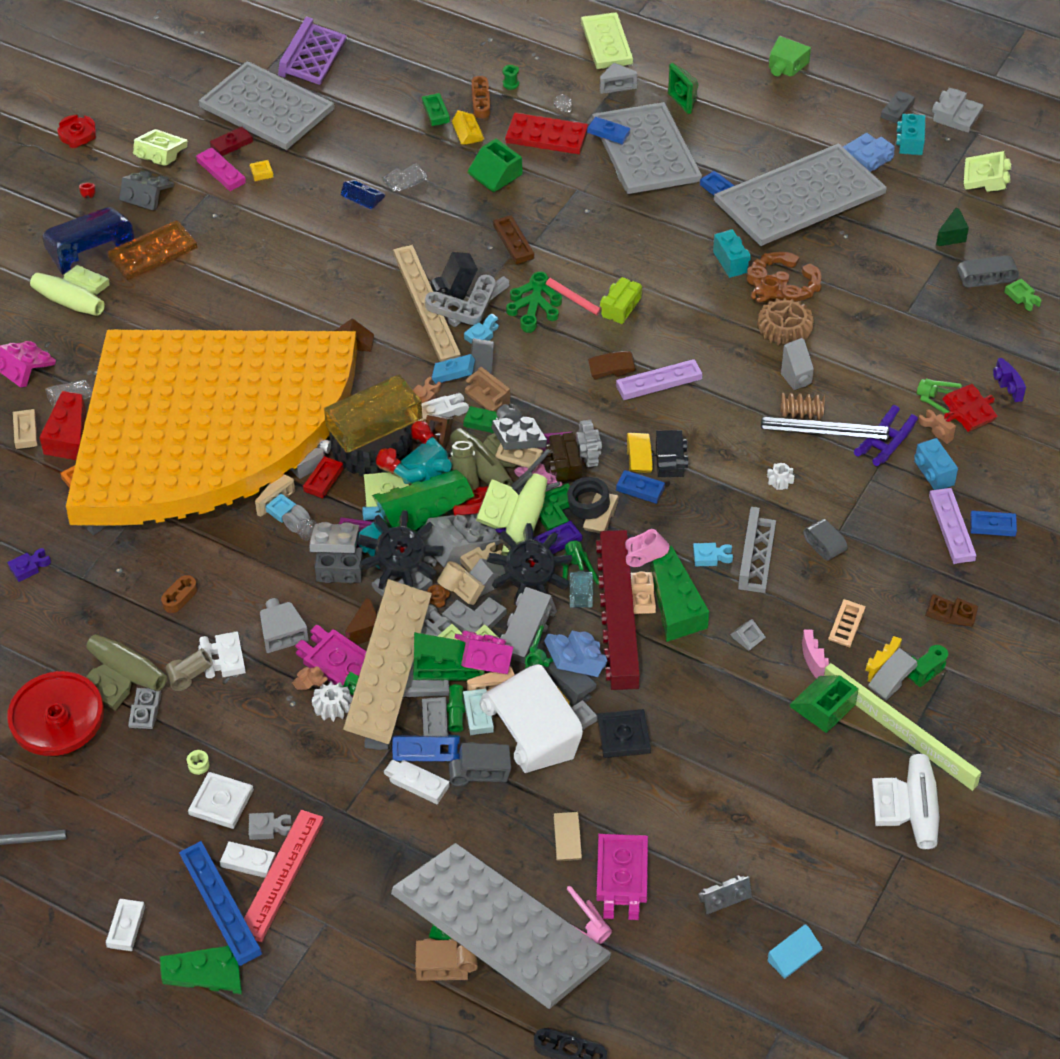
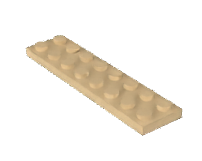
M388 579L343 730L389 744L413 662L414 632L421 633L432 593Z

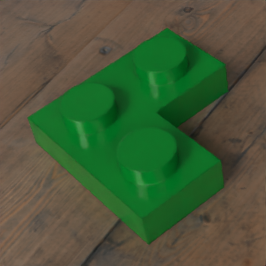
M568 483L545 492L544 504L539 520L547 531L569 522L562 511L569 507L567 492L570 485Z

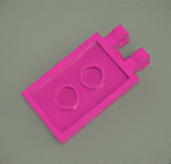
M315 625L310 630L313 634L311 640L318 643L314 648L304 640H300L295 645L298 649L296 654L304 658L303 664L309 668L320 667L324 674L323 677H327L328 681H332L334 685L341 682L344 686L345 678L349 672L359 676L366 654L364 649L336 630L332 629L328 633L319 625Z
M599 834L596 901H604L603 919H614V905H629V920H639V902L647 903L648 836Z

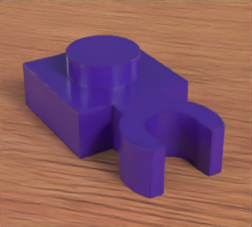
M44 548L36 550L32 556L25 553L7 562L17 581L20 582L39 573L38 567L48 566L51 564L49 556H46Z

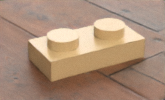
M35 410L13 412L14 443L16 449L38 446Z

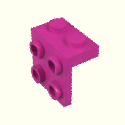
M32 341L0 345V373L19 387H27L32 368L55 365L56 360L48 352L37 347L36 343Z
M464 630L462 634L455 633V639L466 642L461 666L508 674L513 646L507 645L505 639L484 634V636Z

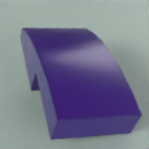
M998 358L996 367L993 368L994 379L998 380L1000 388L1007 387L1008 393L1012 394L1014 402L1023 401L1026 389L1024 381L1003 358Z

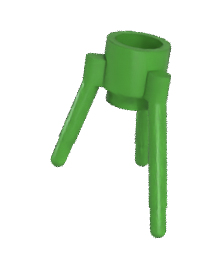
M927 378L926 380L922 379L917 389V395L921 396L920 401L927 402L944 414L950 412L930 398H935L937 392L946 394L953 392L938 386L961 388L962 385L952 382L933 381Z

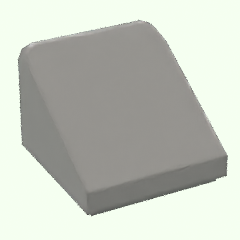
M753 619L745 622L730 634L733 639L748 651L766 638Z

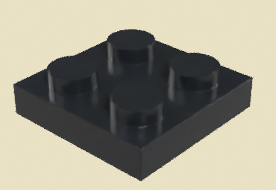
M644 709L597 713L603 758L651 753Z

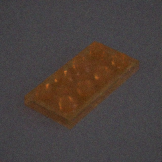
M176 220L107 251L108 258L122 275L129 280L198 247L197 242L180 222Z

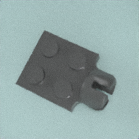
M504 404L497 410L496 415L498 418L492 420V429L504 450L546 447L547 439L534 418L524 417L519 408L513 404H510L511 408Z

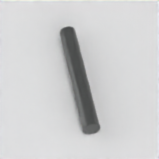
M65 829L0 835V845L67 839V831Z

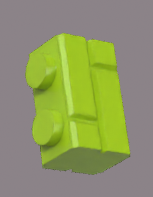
M623 277L616 284L613 283L609 294L603 296L600 302L602 317L609 320L613 319V321L620 324L624 323L642 298L641 284L634 281L631 282Z

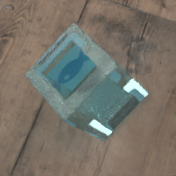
M570 572V608L593 607V572Z

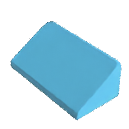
M805 924L769 952L768 962L784 978H787L818 954L822 947L810 928Z

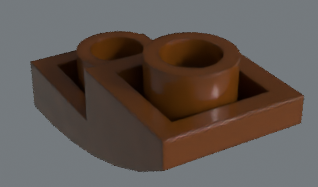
M631 351L608 353L588 359L591 375L594 380L613 373L618 377L636 370Z
M932 594L925 616L950 624L973 626L978 606L960 598L952 602Z

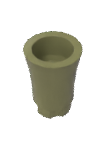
M465 441L455 442L451 452V471L457 469L466 477L471 489L474 490L479 487L480 482L477 475L473 444Z

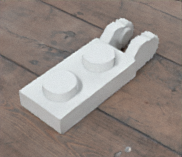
M456 393L408 407L407 414L410 416L413 424L416 421L426 422V417L430 414L445 417L460 416L468 411L469 406L466 402H463V395Z

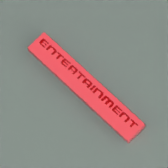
M300 810L244 918L256 941L262 943L324 822L322 816Z

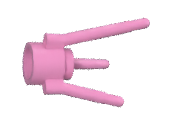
M568 886L567 890L591 919L585 927L587 934L583 931L581 932L599 945L602 944L611 935L612 930L604 922L591 901L588 900L585 904L574 889Z

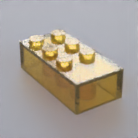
M398 374L325 407V424L345 452L348 453L422 419V402L403 377Z

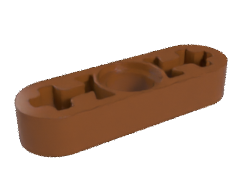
M476 76L471 81L473 114L475 117L483 119L490 115L489 84L486 77Z

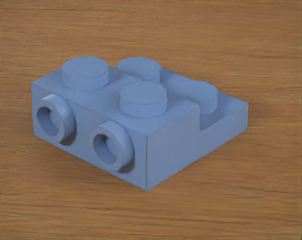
M865 133L843 148L871 172L894 157L895 146L883 137L875 139L868 133Z
M571 631L568 638L564 635L547 634L544 640L557 669L598 677L606 665L607 657L601 654L599 641H595L588 632Z

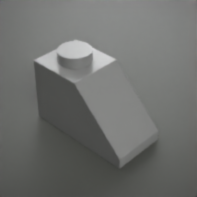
M800 338L785 344L781 375L793 390L811 384L814 368L804 339Z

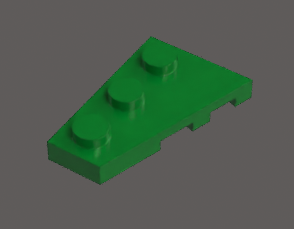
M229 946L160 956L163 984L190 988L195 986L208 987L212 991L223 989L233 991L235 994H242L239 965Z

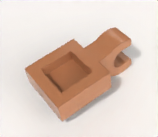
M928 409L926 412L927 418L922 415L919 416L918 423L924 427H932V433L946 444L953 440L956 425L952 422H947L943 415L939 414L936 416L932 410Z
M305 667L298 672V677L292 684L297 690H306L313 685L321 686L328 678L323 677L324 674L320 667Z

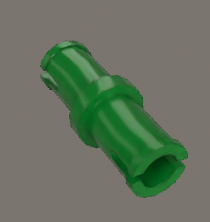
M458 684L449 686V703L447 704V712L449 713L448 729L453 733L463 731V713L465 712V705L463 704L464 688Z

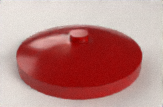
M56 671L37 676L23 685L11 700L7 720L13 738L22 748L37 755L58 756L79 749L94 737L103 721L104 704L99 690L88 678L73 672Z

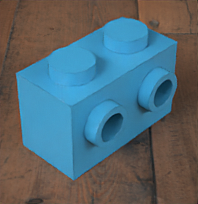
M935 438L917 444L914 462L933 489L939 490L954 486L958 467L939 440Z

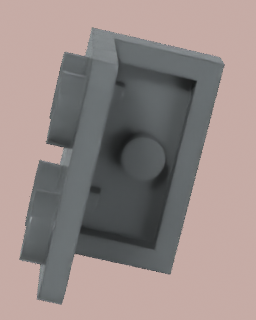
M149 171L131 173L129 176L122 177L119 200L150 210H156L160 190L174 187V182L169 181V178L165 176H153Z

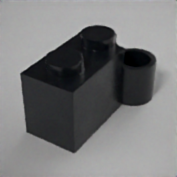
M452 252L441 277L434 278L430 283L433 292H439L448 296L451 294L454 298L464 300L478 270L471 254Z
M682 430L656 431L655 446L658 477H684V468H688V455H684V452H687V439H683Z

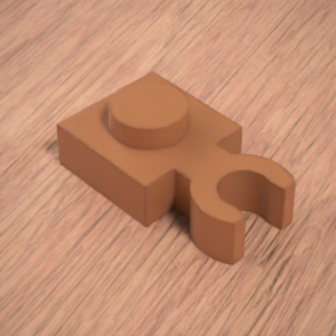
M427 378L423 387L418 384L406 396V403L414 406L435 399V394L441 390V382L432 385V378Z

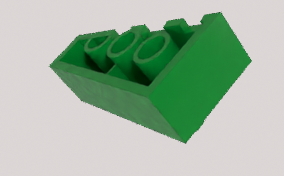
M456 469L430 477L429 480L423 482H413L410 486L390 489V492L377 493L372 496L389 528L399 526L400 515L405 510L408 512L409 518L407 528L416 530L425 525L428 518H436L444 514L455 505L458 506L470 499L474 494L466 477Z
M671 545L665 556L650 561V571L653 576L654 589L657 595L658 607L660 608L666 642L707 629L709 622V610Z

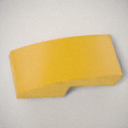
M627 433V455H629L630 472H652L649 434Z
M893 636L890 645L885 644L883 652L877 650L874 659L869 658L866 666V671L869 672L868 682H871L880 668L901 647V638Z

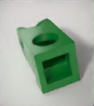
M933 645L929 648L928 653L918 660L912 656L917 661L918 666L907 677L921 688L945 669L948 650L941 645Z

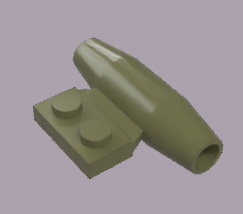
M462 428L455 430L451 434L450 440L453 445L458 441L471 442L473 444L477 475L482 481L489 485L493 479L511 487L512 480L504 467L510 466L512 468L516 465L495 457L500 446V441L495 433L487 436L483 443Z
M98 634L91 636L88 640L87 650L103 665L95 669L93 668L86 678L93 682L99 690L103 704L116 711L130 694L129 691L132 683L154 691H160L165 686L167 676L141 654L118 641Z

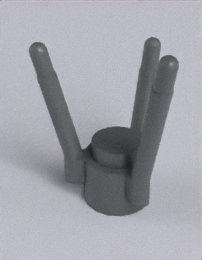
M549 449L545 450L529 469L511 485L514 491L520 494L528 479L532 477V471L549 454ZM560 482L548 484L546 490L559 486Z

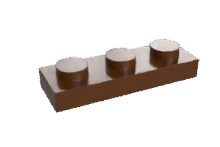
M512 215L493 220V226L515 264L534 259V252Z

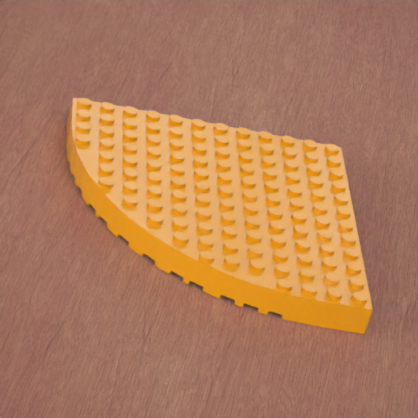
M107 330L66 503L70 525L143 524V521L155 520L156 523L165 522L164 518L178 516V519L186 518L185 514L198 512L200 515L213 511L215 506L224 503L227 506L233 504L232 500L241 496L247 498L259 492L260 487L277 481L289 469H296L297 465L312 450L317 448L322 440L327 439L330 435L329 425L332 421V416L335 412H338V409L343 404L347 405V399L351 395L357 358L356 331Z

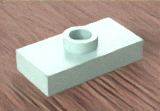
M486 689L463 691L470 735L493 732L492 717L484 713L479 704L482 695L487 692Z

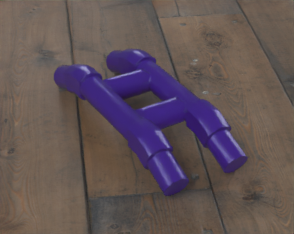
M892 405L878 425L889 427V436L893 438L892 441L886 444L879 439L867 438L854 449V454L856 456L865 454L873 446L881 450L878 456L872 460L873 464L878 466L886 462L894 450L910 434L918 417L911 414L900 431L891 428L890 425L900 408Z

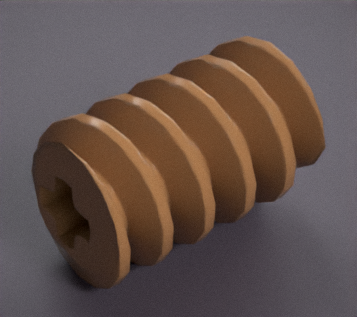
M782 392L780 413H782L783 418H787L788 414H791L792 419H795L797 414H799L801 420H804L806 415H808L809 420H813L814 415H816L817 420L821 421L824 415L825 395L822 401H820L819 395H815L814 399L811 400L810 394H807L803 400L800 393H798L796 399H794L793 393H790L786 399L785 393Z

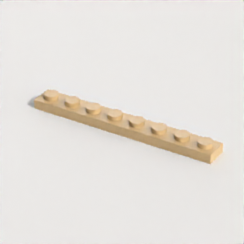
M413 245L393 249L396 262L439 361L442 362L461 357L444 316L430 312L425 308L426 295L433 292Z

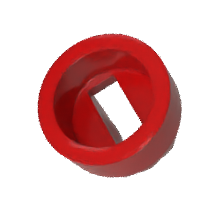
M83 183L79 185L81 196L85 199L87 196L92 198L96 191L95 184Z

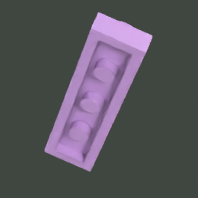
M695 359L618 379L616 380V387L623 400L701 380L702 372Z
M952 488L930 491L929 498L953 564L975 561L976 553Z

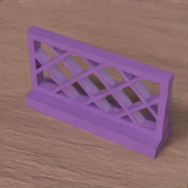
M306 17L279 62L278 76L285 78L287 74L320 85L346 41L347 35L312 24L313 19ZM315 31L322 35L315 37L313 32ZM335 38L340 41L332 43L330 39ZM326 40L327 44L320 45L318 43L319 41ZM314 43L316 47L308 48L306 44ZM331 49L332 53L325 54L323 50ZM319 51L321 55L315 57L312 55L313 52ZM305 54L309 56L306 59H301L300 55ZM325 60L326 64L319 65L317 61ZM313 63L314 67L307 68L305 64ZM295 66H301L302 69H301V70H296V69H293V67H295ZM318 71L320 76L316 77L311 75L310 73Z

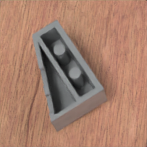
M528 587L525 588L523 594H519L516 601V611L510 615L507 622V632L500 637L506 640L507 645L513 646L511 659L524 664L526 656L530 653V647L533 645L539 626H544L542 632H546L548 629V625L545 624L550 615L555 616L557 612L551 595Z

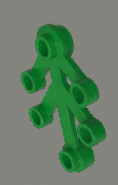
M541 271L533 273L529 283L519 288H513L510 291V299L514 302L506 305V313L509 316H515L518 314V309L529 304L527 314L523 315L520 319V327L526 333H532L537 327L535 315L538 305L546 312V318L549 321H556L559 317V311L554 307L562 304V296L546 285L549 277ZM533 290L532 294L522 298V294ZM542 291L550 297V304L541 295Z

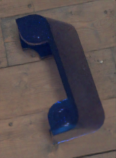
M113 207L103 208L47 229L43 234L44 246L62 275L71 270L70 265L73 261H79L78 253L113 241L116 247L122 244L127 251L136 248L131 222Z

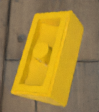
M457 111L452 119V123L461 144L465 145L483 141L484 137L474 114Z

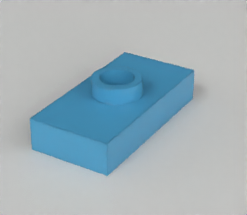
M472 354L435 363L432 380L437 384V382H445L472 375L475 358Z

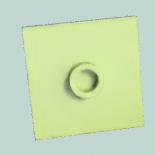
M395 473L364 474L367 507L377 506L372 496L374 494H383L390 492V489L409 486V484H404L402 478Z

